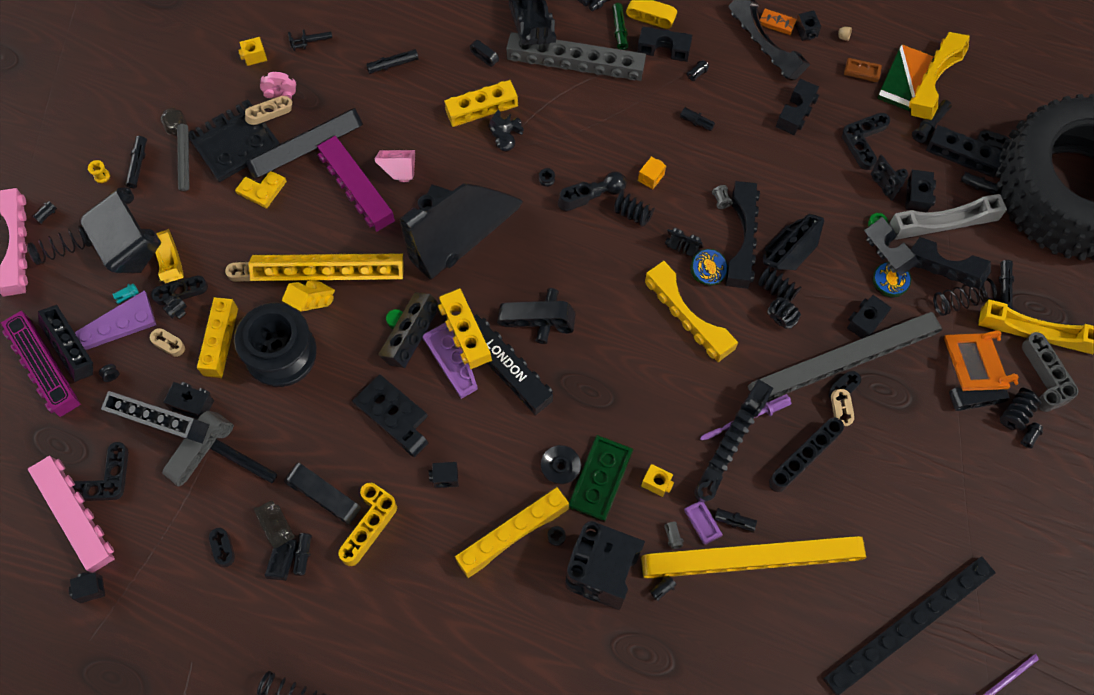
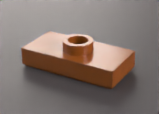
M848 58L844 75L878 82L882 65Z

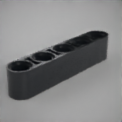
M836 417L830 418L771 476L769 480L771 490L774 492L784 491L840 436L844 430L842 420ZM829 426L835 427L837 432L831 431ZM816 439H821L824 445L818 444ZM802 452H808L811 458H806ZM789 465H795L797 467V471H792L789 468ZM775 478H781L784 484H778Z

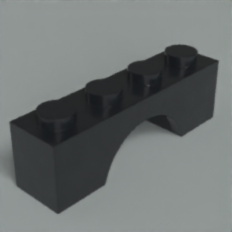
M922 237L918 238L911 249L919 261L914 267L947 277L952 281L961 282L968 287L981 289L991 273V261L974 255L961 261L947 260L938 253L937 242Z

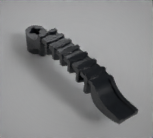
M757 379L747 398L740 406L739 412L736 413L735 419L730 423V427L725 432L723 440L720 441L718 449L713 453V458L708 462V467L703 471V475L694 490L695 498L700 502H707L715 497L723 479V472L727 471V465L732 462L733 454L738 451V445L743 442L744 434L749 432L748 427L754 424V417L759 415L773 390V387L760 379ZM708 486L707 493L709 495L703 496L701 489H705Z

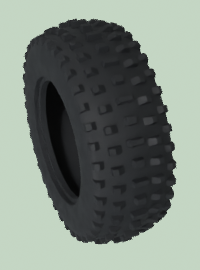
M1077 94L1075 98L1065 96L1061 101L1055 99L1050 101L1048 106L1045 104L1038 107L1036 112H1031L1027 115V121L1021 120L1016 126L1018 131L1013 129L1008 135L1010 139L1005 141L1003 151L1000 154L999 163L1002 164L997 171V177L1000 178V181L997 182L998 190H1001L999 194L1003 202H1005L1007 213L1011 214L1009 216L1010 221H1014L1016 225H1019L1017 229L1020 232L1024 230V233L1029 235L1027 239L1030 241L1036 240L1040 248L1043 249L1046 246L1055 255L1060 252L1065 255V258L1070 259L1072 256H1077L1078 260H1085L1086 257H1091L1092 261H1094V202L1086 200L1070 191L1057 176L1052 163V155L1064 152L1079 153L1094 158V94H1090L1089 97Z

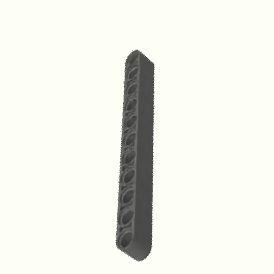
M930 312L761 378V381L773 387L767 401L939 333L943 328L934 313ZM756 381L747 386L749 391H751Z

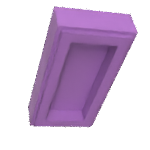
M699 501L684 509L704 546L723 536L704 502Z

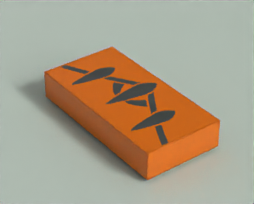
M764 9L760 18L762 26L791 35L797 20L768 9Z

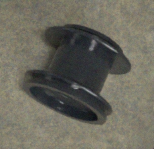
M283 303L260 305L249 311L236 328L234 336L236 352L245 363L249 373L258 381L268 386L285 387L299 382L311 371L316 359V341L309 330L305 317L294 307ZM281 333H285L283 337H279Z

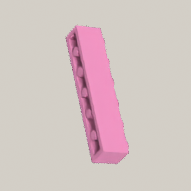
M48 456L28 468V471L87 571L94 573L115 559L112 555L114 549L108 541L105 543L102 538L104 532L99 525L95 526L92 521L94 515L89 508L85 509L82 504L85 502L82 495L78 491L75 493L72 487L75 483L69 475H65L63 471L65 469L64 464L60 459L56 460Z

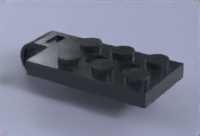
M379 374L352 400L354 405L392 436L395 442L413 458L429 444L425 437L416 430L428 417L427 413L382 375ZM378 397H385L382 403H375ZM398 408V412L396 414H388L390 409Z

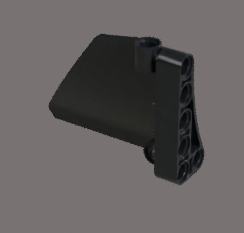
M467 183L460 185L443 198H433L431 195L421 196L418 199L419 210L412 208L400 218L410 261L426 277L432 280L446 267L451 268L459 259L516 212L523 201L494 189Z

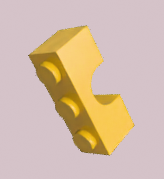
M318 280L307 281L306 286L299 282L289 283L282 301L299 311L328 307L333 301L335 290Z

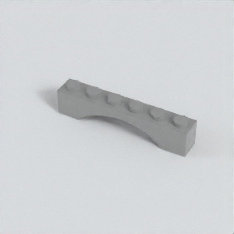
M997 194L982 197L966 205L945 211L925 213L911 210L895 213L889 225L898 236L894 240L999 221L1007 209L1001 195Z

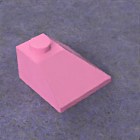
M379 150L375 157V162L394 180L409 182L413 179L415 150Z

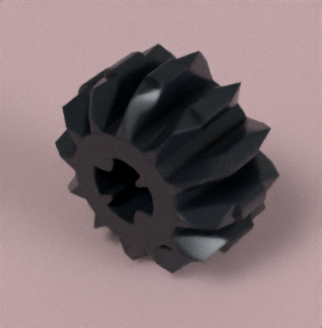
M782 297L774 300L767 311L770 318L785 329H791L795 326L801 316L798 308Z

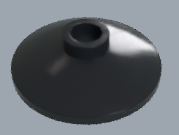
M557 445L551 447L542 457V473L552 483L567 484L573 481L580 472L581 461L579 455L568 446ZM563 464L564 469L560 470L557 466Z

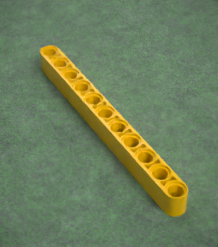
M857 536L642 555L641 563L643 578L667 577L668 575L671 577L859 561L866 559L863 537Z

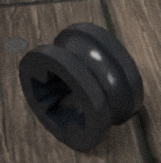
M550 168L542 169L539 173L540 184L546 187L553 185L555 182V172ZM545 175H549L548 180L545 179Z
M114 364L105 365L99 370V375L104 382H111L120 375Z
M554 526L549 529L547 537L552 545L559 546L564 543L566 533L563 528ZM554 531H559V534L562 533L563 536L559 537V541L551 538V535H554Z

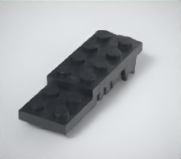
M509 0V8L522 45L556 43L555 19H553L552 13H548V6L545 0Z

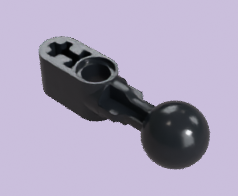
M615 171L607 174L604 181L600 183L581 182L566 187L560 192L558 207L563 211H569L588 204L590 200L600 197L601 193L620 194L626 188V178L622 173Z

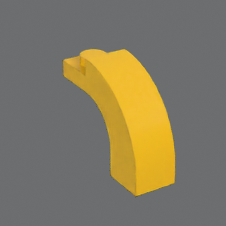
M167 229L156 233L161 241V245L155 252L159 263L158 275L160 280H164L166 284L183 278L181 261L170 230Z

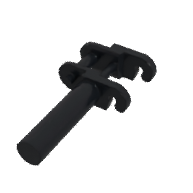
M303 29L302 38L294 40L291 32H288L291 48L294 51L296 50L295 48L300 47L306 49L307 42L333 38L331 31L306 35L305 29ZM299 41H302V42H303V43H301V44H296V45H295V42H299Z

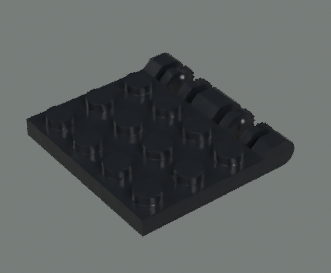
M248 99L241 102L245 110L253 106ZM240 104L236 105V110L239 113L238 116L235 117L230 110L226 111L230 118L229 121L223 113L212 118L216 128H213L209 121L205 122V127L209 132L203 134L201 128L196 127L195 130L200 137H197L193 130L188 132L189 140L219 182L246 168L245 162L280 144L265 122L257 125L248 124L245 121V111Z

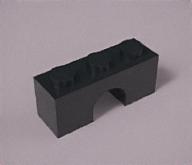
M642 26L637 52L654 56L657 48L667 47L671 50V59L688 62L693 35Z
M800 78L790 99V102L795 103L798 107L786 104L778 118L776 128L794 136L798 129L802 130L805 124L804 117H809L812 111L810 106L816 104L819 98V94H817L819 86Z
M883 217L864 230L868 235L865 239L872 247L876 245L878 248L877 254L882 260L886 258L889 261L886 265L893 273L897 271L902 276L919 263L916 256L905 243L896 248H889L890 243L898 236Z

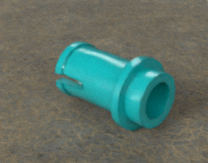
M133 283L131 285L127 284V287L112 295L114 299H117L116 302L120 304L139 294V291Z

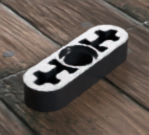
M193 276L158 286L153 289L151 296L158 305H165L163 301L170 296V292L172 293V298L179 296L183 300L205 293L208 289V284L202 276ZM200 282V287L196 288L197 283ZM178 287L185 288L181 294H176L175 290ZM160 293H164L163 298L160 299Z

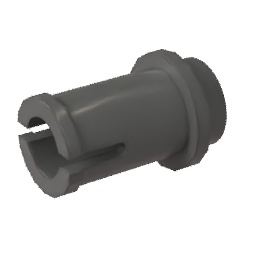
M677 522L665 524L664 528L669 539L668 546H671V549L681 548L684 540L680 537Z

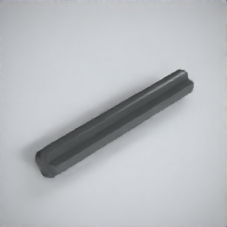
M180 124L177 126L178 189L186 192L189 190L188 125Z

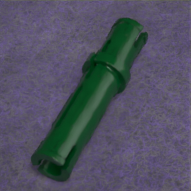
M615 3L612 6L617 48L619 50H626L628 47V32L625 28L623 5Z

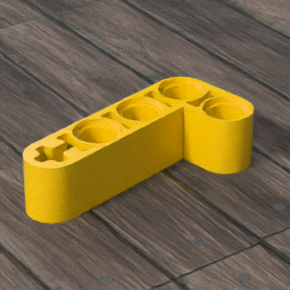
M366 483L362 486L361 496L364 502L371 508L339 550V557L347 566H354L361 560L397 511L394 497L374 483ZM369 491H376L373 497H366ZM385 502H392L391 507L388 509H383L382 505ZM373 518L380 519L379 523L374 526L370 525V521ZM360 535H367L364 542H357ZM353 553V557H346V554Z

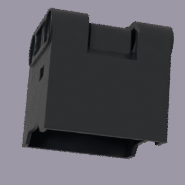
M594 521L585 523L576 541L565 579L566 588L570 592L581 595L586 599L620 610L628 591L625 581L629 569L637 563L645 541Z

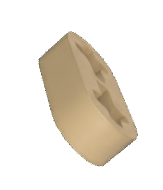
M161 328L151 332L150 340L157 348L174 357L184 353L185 346L176 336ZM158 336H159V337H162V336H163V338L165 339V341H162V340H160V339L157 340L156 338H157ZM170 344H173L174 346L178 345L179 347L178 349H172Z
M836 389L831 394L834 417L840 419V416L843 415L842 409H844V413L848 414L849 418H846V422L844 420L842 422L844 426L851 425L854 421V411L850 393L844 389ZM839 393L845 395V399H842L843 406H841L840 401L836 400Z

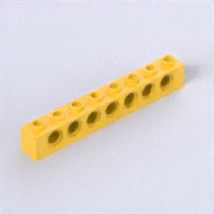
M403 254L252 255L248 263L250 281L403 279L404 273Z

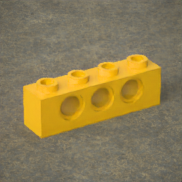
M511 80L473 92H467L457 97H451L448 100H444L451 125L455 127L495 114L497 110L502 112L517 107L518 96Z
M461 289L440 296L439 311L442 316L446 315V326L449 332L453 331L455 335L452 338L456 348L460 347L462 350L460 356L464 365L468 363L471 370L492 361L489 348ZM455 311L461 312L459 315H452ZM462 327L468 328L465 332L459 331ZM471 343L476 345L473 348L466 347L468 344Z
M215 297L213 299L197 369L205 377L222 378L238 312L233 299Z

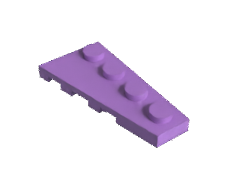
M144 290L76 331L75 334L84 349L87 350L155 326L156 322L147 293Z
M443 323L425 333L422 339L462 399L478 390L472 369L470 370L468 363L464 365L461 359V348H456L452 338L455 337L453 331L449 332L446 323Z

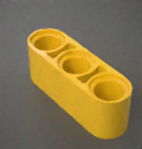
M631 0L626 14L632 19L669 29L673 25L677 10L673 6L654 0Z

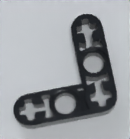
M878 113L848 124L842 132L844 142L859 166L864 170L873 169L877 162V157L865 137L887 129L890 117L886 113ZM862 125H868L870 130H864ZM860 144L864 149L858 150L855 148V145Z
M114 442L108 447L104 480L74 481L75 485L72 487L79 491L83 490V494L79 493L85 501L117 500L122 497L125 489L128 448L121 442ZM118 448L122 450V452L118 453V459L121 462L117 461V455L114 453V451H118ZM115 466H120V473L115 476L111 475V470ZM93 486H98L97 494L90 496L89 489ZM114 486L118 488L113 494L109 491H104V488L107 490L113 489Z

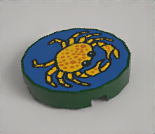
M704 249L698 252L693 257L690 266L694 279L706 286L720 283L725 278L728 269L724 256L714 249Z
M884 262L873 273L872 281L874 287L884 296L891 298L900 297L911 285L910 273L907 271L900 276L897 271L893 273L886 265L889 262Z

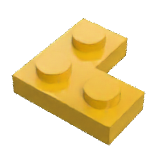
M270 171L261 184L245 177L235 191L238 195L267 209L287 181L285 177Z

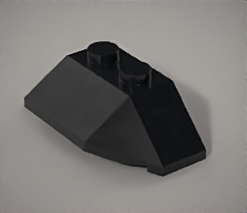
M809 213L804 216L805 218L787 225L763 250L764 265L776 269L796 270L818 246L824 217Z

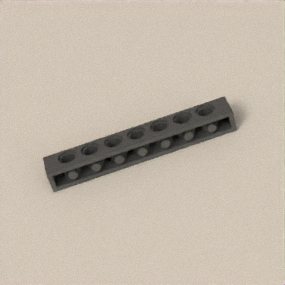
M510 33L507 45L508 60L642 81L646 58L644 53L557 39L556 43L522 45L518 33Z

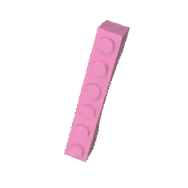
M17 188L0 190V214L6 220L10 236L6 256L0 265V294L3 297L26 293V285H28L25 275V269H27V261L25 259V253H27V246L25 244L27 231L24 227V221L27 219L24 211L26 198Z

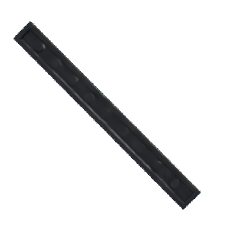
M981 556L825 676L823 680L835 695H840L996 572Z

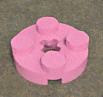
M270 72L268 76L264 77L263 75L261 77L260 89L264 92L263 95L266 98L287 96L292 99V95L296 92V81L289 79V75L285 73Z

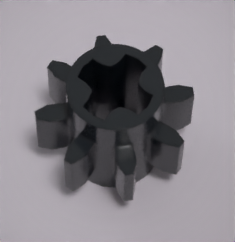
M170 295L163 301L166 305L163 307V310L172 319L175 316L180 319L187 314L184 310L187 305L179 296L172 298Z

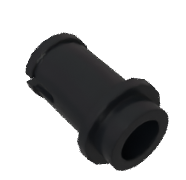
M704 60L698 61L697 65L687 72L688 78L691 81H695L700 75L707 73L709 65Z
M50 201L44 202V206L32 215L41 224L52 213H56L55 210L57 208Z
M1035 422L1028 425V431L1021 440V444L1026 448H1033L1039 435L1043 434V427Z
M669 575L667 577L664 576L663 580L653 589L649 590V592L659 601L670 590H675L674 587L677 584Z

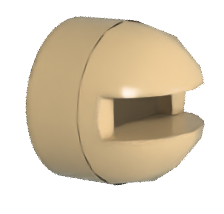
M852 27L840 28L838 32L839 38L849 41Z

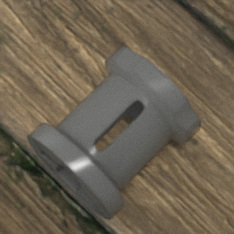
M720 185L712 190V194L717 200L716 206L718 209L728 208L733 203L732 199L728 196V187L726 185Z

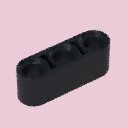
M957 387L949 391L955 411L996 405L1010 400L1007 389L962 391L961 387Z

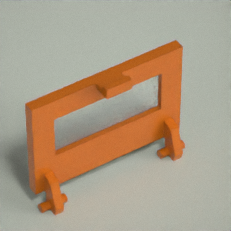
M995 330L982 334L944 336L962 391L1009 389V382H1014L1015 385L1019 384L1018 374L1013 373L1006 376L992 338H997V341H1001V331Z

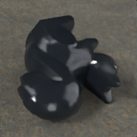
M497 110L491 118L488 127L496 138V146L502 151H510L515 146V139L510 132L513 131L522 135L524 128L519 118H514L511 121V114H509L504 119L501 117V111Z

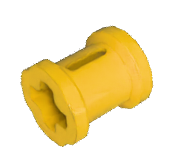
M94 160L88 165V171L94 176V180L97 183H104L109 180V171L105 169L103 162Z

